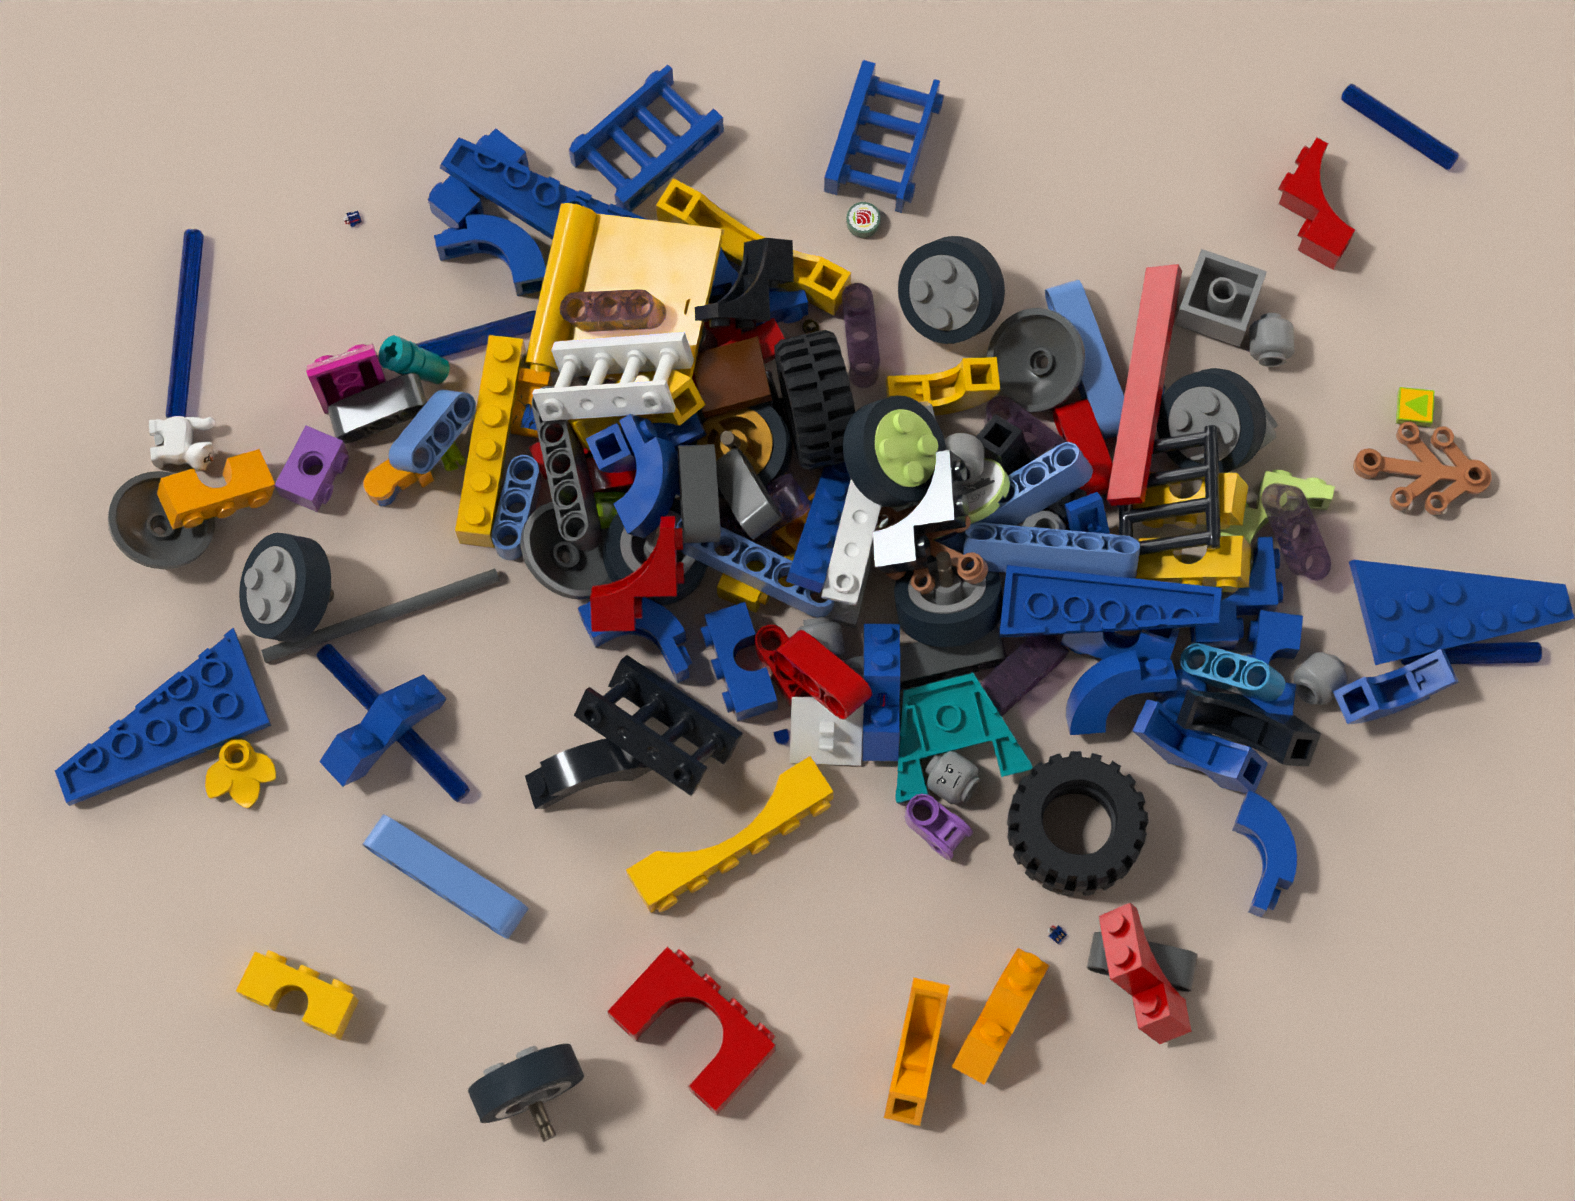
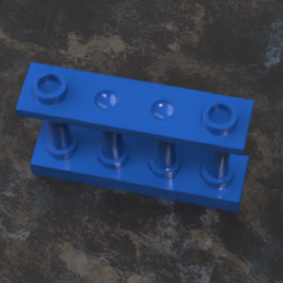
M862 60L824 177V192L837 195L841 184L853 183L896 195L895 212L902 213L905 202H912L916 183L912 182L933 113H940L944 94L939 93L940 80L936 79L933 80L929 94L880 81V77L875 76L876 63ZM876 94L925 107L920 123L870 110V106H867L869 96L875 97ZM868 123L915 136L911 152L861 140V136L857 135L859 126H865ZM861 153L905 165L906 168L901 182L851 169V165L847 164L850 154L856 155Z
M668 64L662 70L652 72L641 88L586 135L580 134L577 136L569 148L571 164L576 168L587 159L616 188V193L614 194L616 206L630 212L636 209L724 132L723 117L715 109H712L707 115H699L671 88L674 84L673 69ZM659 96L665 99L691 125L690 129L681 137L679 135L675 136L646 108ZM637 117L666 145L665 151L657 158L650 157L622 130L633 118ZM612 138L642 167L641 171L634 178L625 179L597 149Z

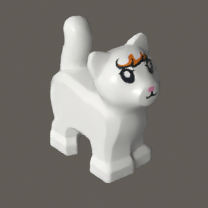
M174 416L167 420H149L150 436H154L155 445H161L164 441V445L150 448L153 465L156 468H162L165 464L182 465L187 463L195 471L206 470L218 452L212 448V442L192 444L193 430H209L215 426V420L212 417L201 419L197 417L184 418L182 416Z

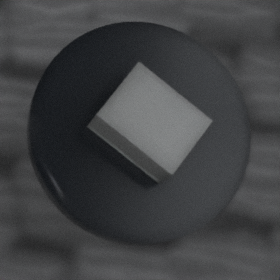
M809 319L804 321L802 329L806 334L819 331V325L816 321Z

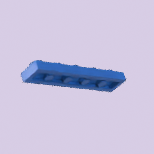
M845 462L823 468L786 582L818 593L822 589L829 568L851 480Z

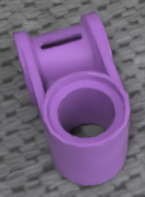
M928 794L915 795L907 804L904 816L906 824L923 838L934 851L947 860H951L954 857L953 851L965 837H971L973 834V830L967 823L954 813H951ZM923 805L930 810L931 818L920 821L913 816L912 809L915 806ZM952 831H954V833L951 835V837H950L947 841H945V839L949 836V834H950Z

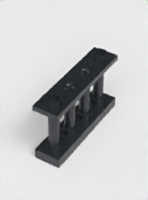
M628 655L620 660L608 685L611 689L602 696L591 687H588L573 715L690 796L695 793L708 768L704 763L710 757H713L724 765L731 758L743 735L741 731ZM624 697L640 709L633 715H630L617 706L616 703ZM654 717L669 727V729L661 736L645 725L650 718ZM683 737L697 746L698 749L692 755H689L674 745V743Z

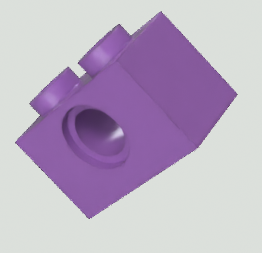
M305 425L274 485L280 497L318 513L322 503L326 504L331 498L334 489L332 483L338 473L342 474L348 464L349 455L344 442ZM314 465L323 466L321 472L317 475H307L310 467Z

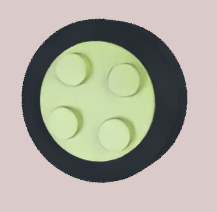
M906 396L887 397L858 409L850 418L843 439L844 460L853 483L867 499L884 507H898L922 500L933 479L936 452L946 450L944 436L934 416L921 403Z

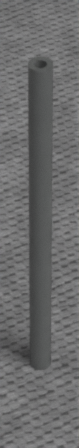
M494 568L316 630L301 641L293 643L282 642L262 649L261 652L265 663L500 582Z

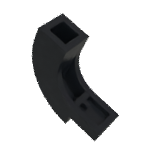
M996 414L976 436L984 446L985 458L998 462L1007 475L1012 474L1037 458L1028 447L1023 431ZM1078 488L1042 511H1050L1057 514L1067 524L1068 518L1065 504L1085 497L1087 494L1084 490Z
M605 738L576 746L541 761V767L525 775L534 808L545 809L582 789L607 782L633 781L652 769Z

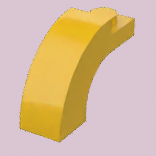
M997 357L962 358L957 366L943 372L926 375L887 376L885 380L887 397L906 396L918 402L927 401L932 404L935 416L956 413L979 406L991 400L1000 391Z

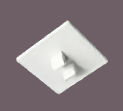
M792 697L790 763H799L811 756L815 764L861 766L864 704L847 719L842 720L832 714L813 697Z

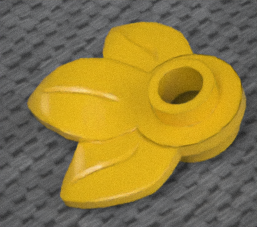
M243 739L230 740L222 746L219 752V761L207 770L205 778L206 793L210 799L229 792L237 804L249 809L259 797L260 782L266 783L276 779L274 763L267 755L256 753L247 741ZM237 752H242L244 754L243 760L239 763H233L232 756Z

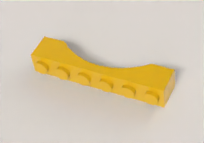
M674 178L656 204L658 221L723 229L724 235L721 244L726 259L739 266L742 265L744 242L765 238L729 216L701 192ZM793 250L794 282L780 284V287L788 292L805 290L809 303L834 316L851 289V272L821 256L809 255Z
M489 335L455 527L460 544L494 548L492 529L501 497L506 450L518 388L517 379L519 368H525L527 354L523 339Z
M811 756L779 775L774 792L764 809L750 825L734 837L716 846L697 851L676 853L655 851L626 869L627 876L649 912L652 913L656 909L659 912H663L678 902L676 897L689 890L690 893H694L703 888L709 882L707 879L709 876L718 871L724 874L735 868L740 863L738 858L746 853L751 852L752 855H755L770 845L769 839L781 832L782 836H785L796 830L801 825L799 821L809 814L816 817L831 807L830 801L833 800L834 791Z

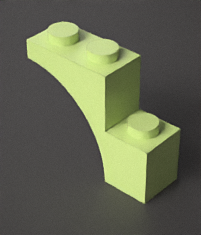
M1284 470L1265 471L1260 484L1255 509L1249 508V504L1246 503L1243 526L1230 525L1228 529H1221V536H1244L1250 545L1257 532L1265 524L1281 514L1299 509L1327 510L1332 501L1335 486L1327 485L1326 481L1319 478H1307L1305 480L1292 477L1291 473Z

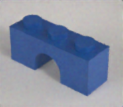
M497 128L489 135L482 136L476 143V145L497 153L509 161H515L529 167L526 151ZM451 175L443 183L439 182L429 194L428 203L431 213L450 228L465 229L467 228L465 216L484 214L481 199L472 193L473 189Z
M743 602L704 614L706 626L700 629L706 648L713 646L716 659L711 660L716 679H724L727 691L722 692V697L727 713L734 711L738 722L778 709L777 697L767 667L755 671H746L740 668L734 661L740 650L755 645L756 634L746 603Z
M1260 610L1256 621L1250 620L1247 641L1253 642L1252 655L1247 654L1246 656L1262 660L1268 665L1270 661L1276 658L1295 659L1300 650L1303 616ZM1266 676L1262 678L1259 685L1264 683ZM1285 682V689L1282 695L1273 701H1262L1243 696L1267 713L1293 715L1296 684Z
M1180 629L1140 630V632L1132 636H1123L1115 631L1064 634L1061 645L1069 647L1075 653L1089 654L1102 660L1117 653L1136 650L1139 662L1148 661L1153 658L1168 660L1171 657Z

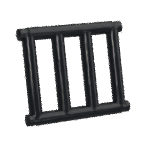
M1216 425L1205 426L1203 432L1156 439L1154 441L1152 454L1204 446V464L1149 473L1147 488L1205 479V498L1133 509V504L1119 505V535L1133 537V523L1206 512V531L1138 541L1140 544L1139 556L1206 545L1208 549L1220 548L1219 452Z

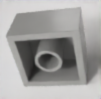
M1201 249L1180 305L1175 325L1240 347L1267 271Z

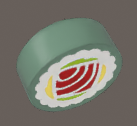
M858 202L852 205L847 212L846 218L848 230L860 238L874 235L880 227V212L877 207L868 202Z

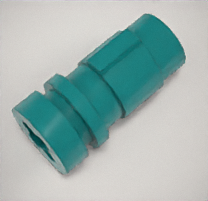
M395 335L388 337L384 340L379 350L378 359L380 365L390 371L401 375L417 374L422 381L433 384H441L448 377L450 365L445 358L420 348L414 342Z

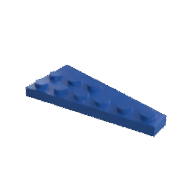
M1362 560L1349 561L1375 665L1575 619L1566 584Z
M234 628L224 634V638L211 649L207 648L199 654V658L182 672L178 671L135 706L136 709L121 721L118 719L108 727L110 730L92 744L88 743L55 770L63 796L69 806L222 746L230 740L242 738L271 726Z

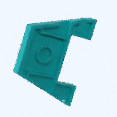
M974 673L904 690L895 795L896 803L910 801L911 798L918 794H928L920 759L992 741L1001 777L1032 769L1033 766Z

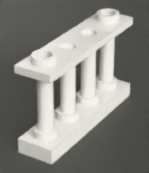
M685 332L554 342L551 349L560 373L554 388L534 389L532 395L542 421L627 416L629 414L674 413L676 407L667 384L672 369H690L694 358ZM656 371L652 381L635 382L639 372ZM623 373L620 383L603 384L606 374ZM590 376L586 386L570 387L574 377Z
M852 479L850 480L821 598L826 599L825 602L827 600L835 601L833 610L824 617L831 616V621L856 628L874 556L873 532L876 529L880 509L884 506H880L867 499L857 489Z

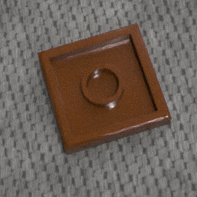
M758 336L697 353L694 374L698 392L706 404L702 407L705 419L773 401Z

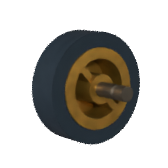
M767 402L706 419L702 413V408L697 411L707 435L688 445L714 444L716 461L737 446L747 457L768 492L782 480L790 464L792 441L789 429L783 418ZM718 487V496L724 498Z

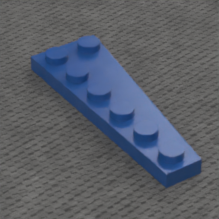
M458 137L440 164L441 170L552 240L562 203L581 205L593 210L597 214L646 219L610 203L608 205L591 197V194L579 190L578 192L560 184L561 181L552 177L546 178L532 172L527 166L515 161H509L497 153Z
M1007 565L999 637L1218 626L1222 588Z

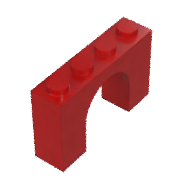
M666 947L611 1006L607 1013L619 1027L637 1041L665 1010L674 1005L696 1003L711 1010L717 1016L723 1028L722 1044L717 1055L688 1087L690 1092L717 1116L776 1051V1045L772 1042L775 1035L760 1022L754 1026L745 1017L748 1011L737 1000L731 998L728 1002L718 993L721 989L720 985L708 974L705 973L702 977L699 976L691 968L694 962L683 951L678 949L674 953L669 947Z

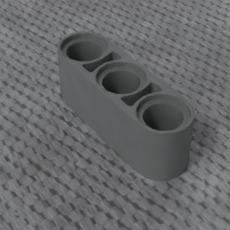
M405 374L339 400L328 407V412L335 437L342 440L344 444L413 419L427 403L420 376L417 374Z
M714 444L678 445L683 543L720 542V514Z
M737 446L716 461L717 486L736 519L753 540L783 519L755 469Z
M1094 932L1087 969L1109 976L1102 933ZM1147 941L1159 967L1176 991L1190 992L1192 990L1198 954L1190 950Z

